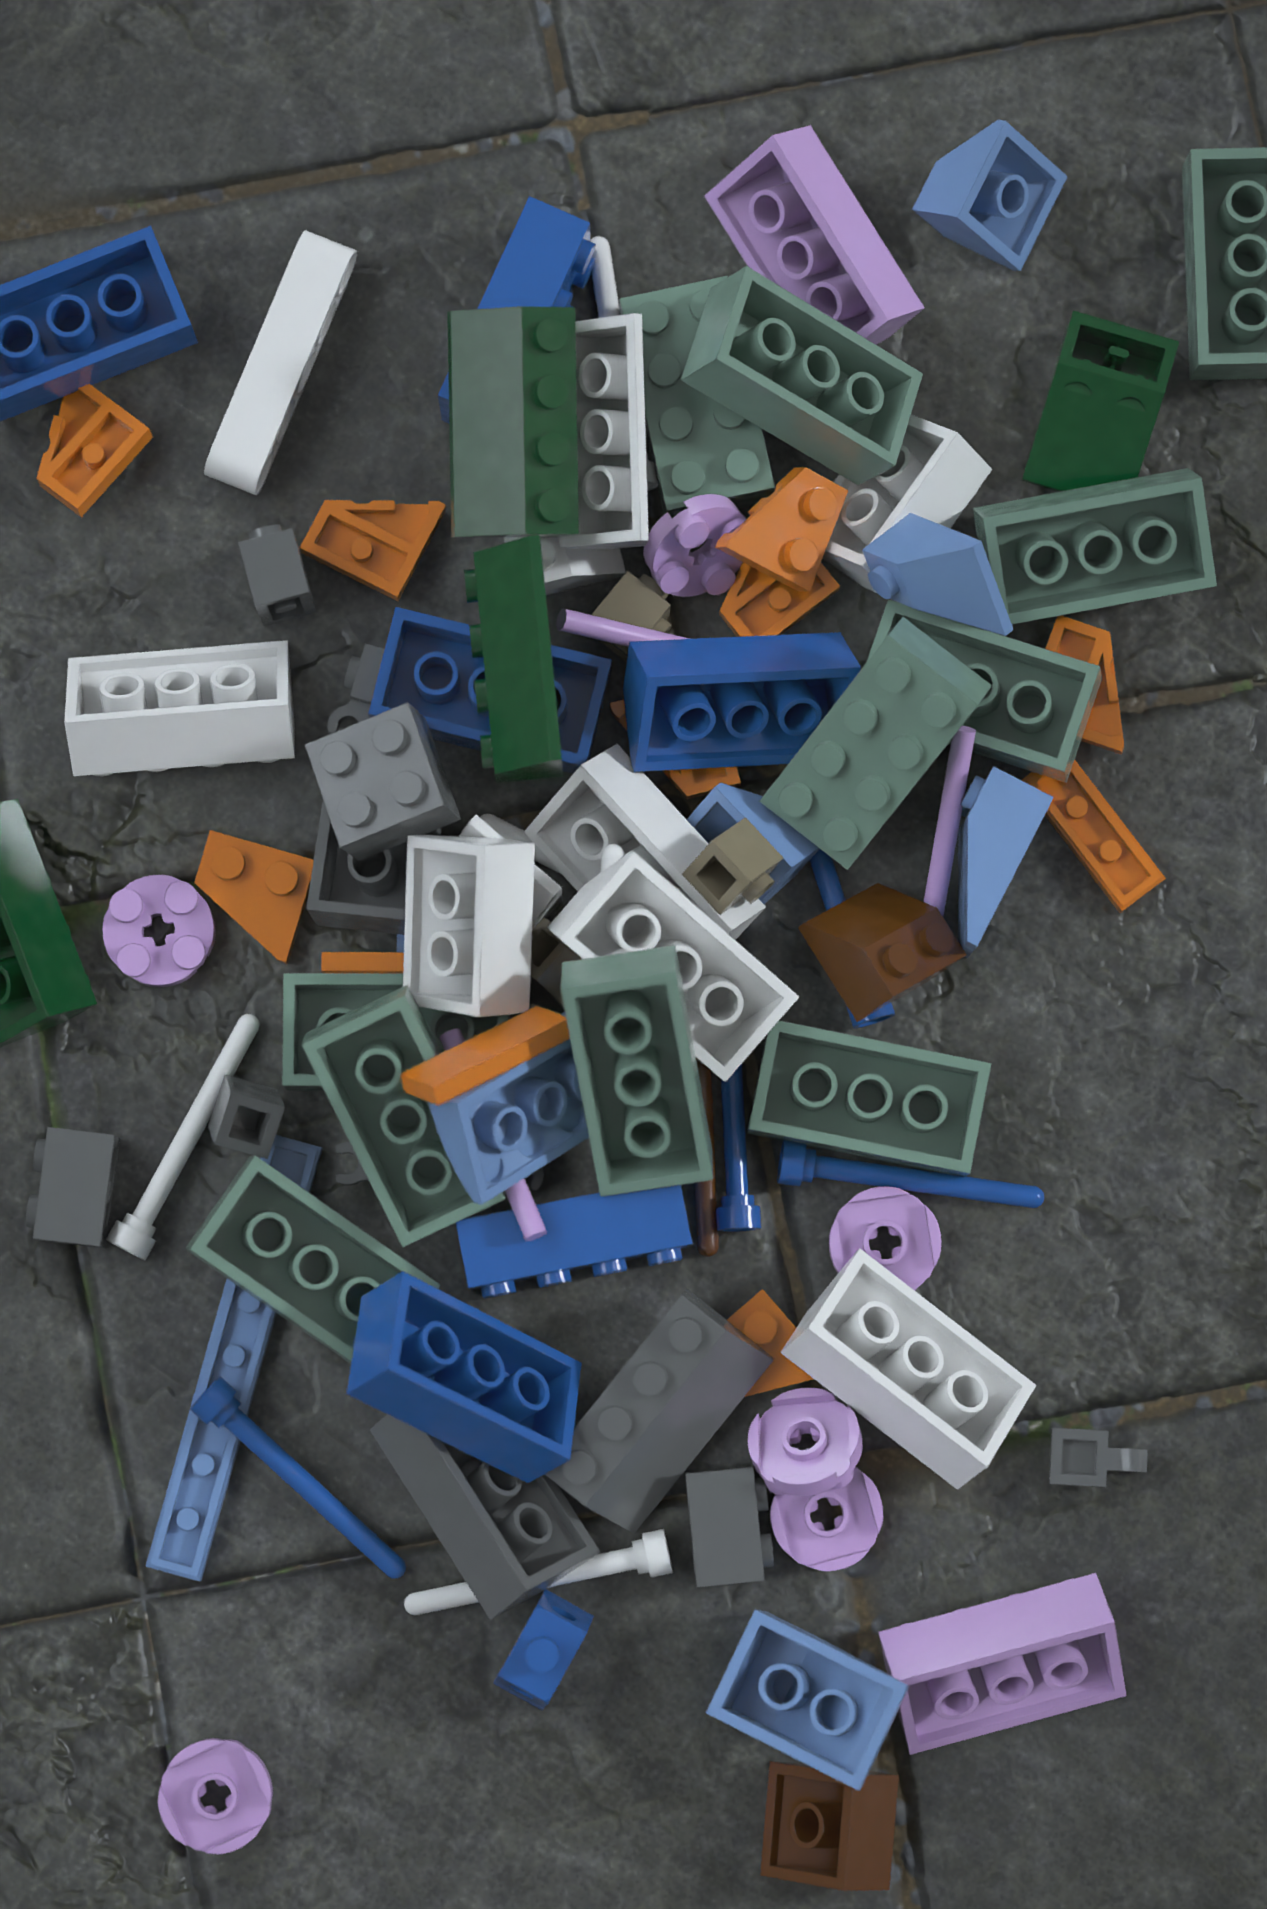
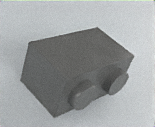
M280 525L260 527L248 533V540L238 542L254 605L263 626L316 613L301 552L292 528L282 531Z
M47 1127L46 1139H37L33 1159V1171L41 1172L39 1194H30L26 1211V1227L34 1228L33 1239L106 1249L120 1145L119 1137L112 1134Z
M753 1467L685 1473L696 1587L765 1581L764 1568L774 1567L771 1534H760L758 1512L768 1511L767 1489L764 1480L761 1477L754 1478Z

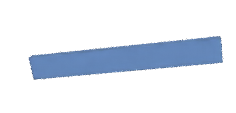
M276 1135L268 1159L261 1157V1160L310 1193L323 1148ZM226 1279L191 1406L221 1376L237 1391L234 1397L241 1402L239 1409L248 1416L276 1312L228 1279ZM189 1410L146 1567L201 1581L240 1440L224 1425L220 1428L212 1422L206 1425L191 1410Z

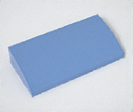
M565 1011L560 1015L566 1016ZM571 1039L439 1106L428 1102L437 1132L457 1176L472 1201L480 1205L589 1138Z

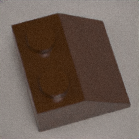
M879 883L874 884L798 927L857 1022L932 980L967 955L936 907Z
M770 1761L760 1875L842 1891L890 1890L899 1775L869 1771L861 1790L858 1791L807 1764Z

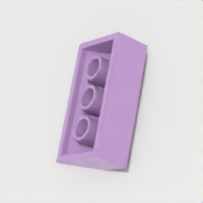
M810 125L772 135L704 196L749 268L875 345L889 338L924 309L921 301Z
M1096 1573L1076 1579H1068L1061 1583L1020 1594H1013L1002 1599L958 1609L950 1613L902 1624L898 1627L878 1632L887 1674L909 1685L898 1709V1714L910 1755L1127 1696L1115 1622Z

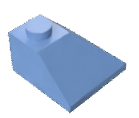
M997 120L936 161L912 210L942 236L1007 268L1021 271L1068 176L1007 121Z
M909 513L862 549L870 569L868 573L869 582L873 589L884 599H892L913 609L1004 636L1014 630L980 540Z
M720 783L713 788L686 820L709 844L717 836L746 817L784 857L769 874L775 881L774 884L758 898L765 904L798 874L820 848L760 802L763 796Z

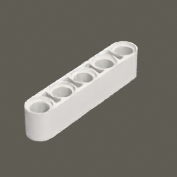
M306 230L302 233L206 461L204 475L254 495L259 493L350 279L357 257L356 250Z

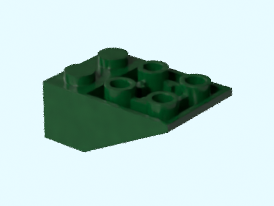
M1073 311L1066 326L1022 481L1062 492L1137 478L1160 410L1180 341Z

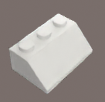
M911 415L896 466L860 485H856L840 474L834 481V483L847 489L848 493L822 559L864 588L876 592L868 579L870 569L862 549L909 513L951 528L992 471L991 467L958 432Z
M408 835L403 987L409 986L419 1007L477 1017L517 1014L529 1010L535 843L486 837Z

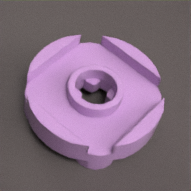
M716 494L699 495L684 501L683 503L688 509L679 512L675 517L672 518L668 512L663 515L651 529L648 535L649 541L644 546L643 555L645 563L649 567L652 577L665 593L690 597L705 592L711 595H720L734 584L735 573L742 564V561L715 548L718 539L724 533L734 532L747 518L725 496ZM705 542V544L700 549L694 552H690V549L699 547L701 544Z
M150 875L130 882L124 889L117 891L112 896L109 908L104 916L103 940L109 957L126 976L146 986L168 987L188 980L204 964L207 956L209 957L215 942V921L208 903L191 884L172 876ZM156 916H162L165 923L174 924L175 927L174 933L166 935V944L162 946H156L152 937H144V928L151 926L152 918Z
M875 1187L856 1194L838 1211L829 1233V1253L836 1272L839 1273L854 1253L861 1249L915 1291L930 1277L940 1257L941 1232L934 1214L917 1197L896 1187ZM887 1227L891 1236L899 1235L901 1245L892 1249L891 1259H882L878 1250H870L869 1240L877 1237V1228Z
M818 1388L790 1390L771 1400L773 1407L767 1410L761 1418L759 1413L756 1415L748 1432V1449L756 1472L764 1480L770 1492L779 1495L810 1496L826 1492L830 1489L844 1488L851 1482L854 1475L853 1469L859 1462L862 1453V1434L855 1412L848 1404L846 1407L844 1404L836 1401L834 1394ZM810 1433L813 1440L817 1441L815 1446L807 1450L791 1447V1444L799 1443L801 1435Z
M856 1466L853 1469V1479L844 1488L830 1489L826 1492L810 1496L774 1494L770 1506V1522L773 1534L780 1547L799 1564L819 1571L844 1569L860 1561L875 1543L883 1523L882 1501L873 1481ZM827 1497L830 1505H840L842 1508V1515L834 1519L835 1528L826 1531L821 1522L812 1523L810 1518V1512L818 1509L817 1500Z
M219 1738L200 1740L180 1751L172 1759L162 1776L158 1795L160 1815L170 1834L185 1846L188 1845L195 1850L216 1855L229 1853L249 1843L259 1833L271 1812L272 1782L269 1772L259 1756L241 1742ZM215 1780L218 1786L227 1785L229 1787L231 1795L225 1799L227 1808L224 1811L218 1812L214 1805L204 1807L201 1803L200 1797L207 1792L205 1785L207 1781Z

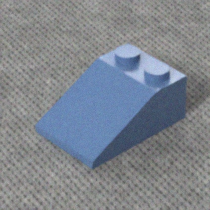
M994 766L986 779L975 776L961 803L963 806L961 815L965 819L959 829L958 942L967 954L964 956L966 958L978 946L1054 798Z
M755 1609L706 1714L859 1791L864 1784L909 1685L767 1611Z

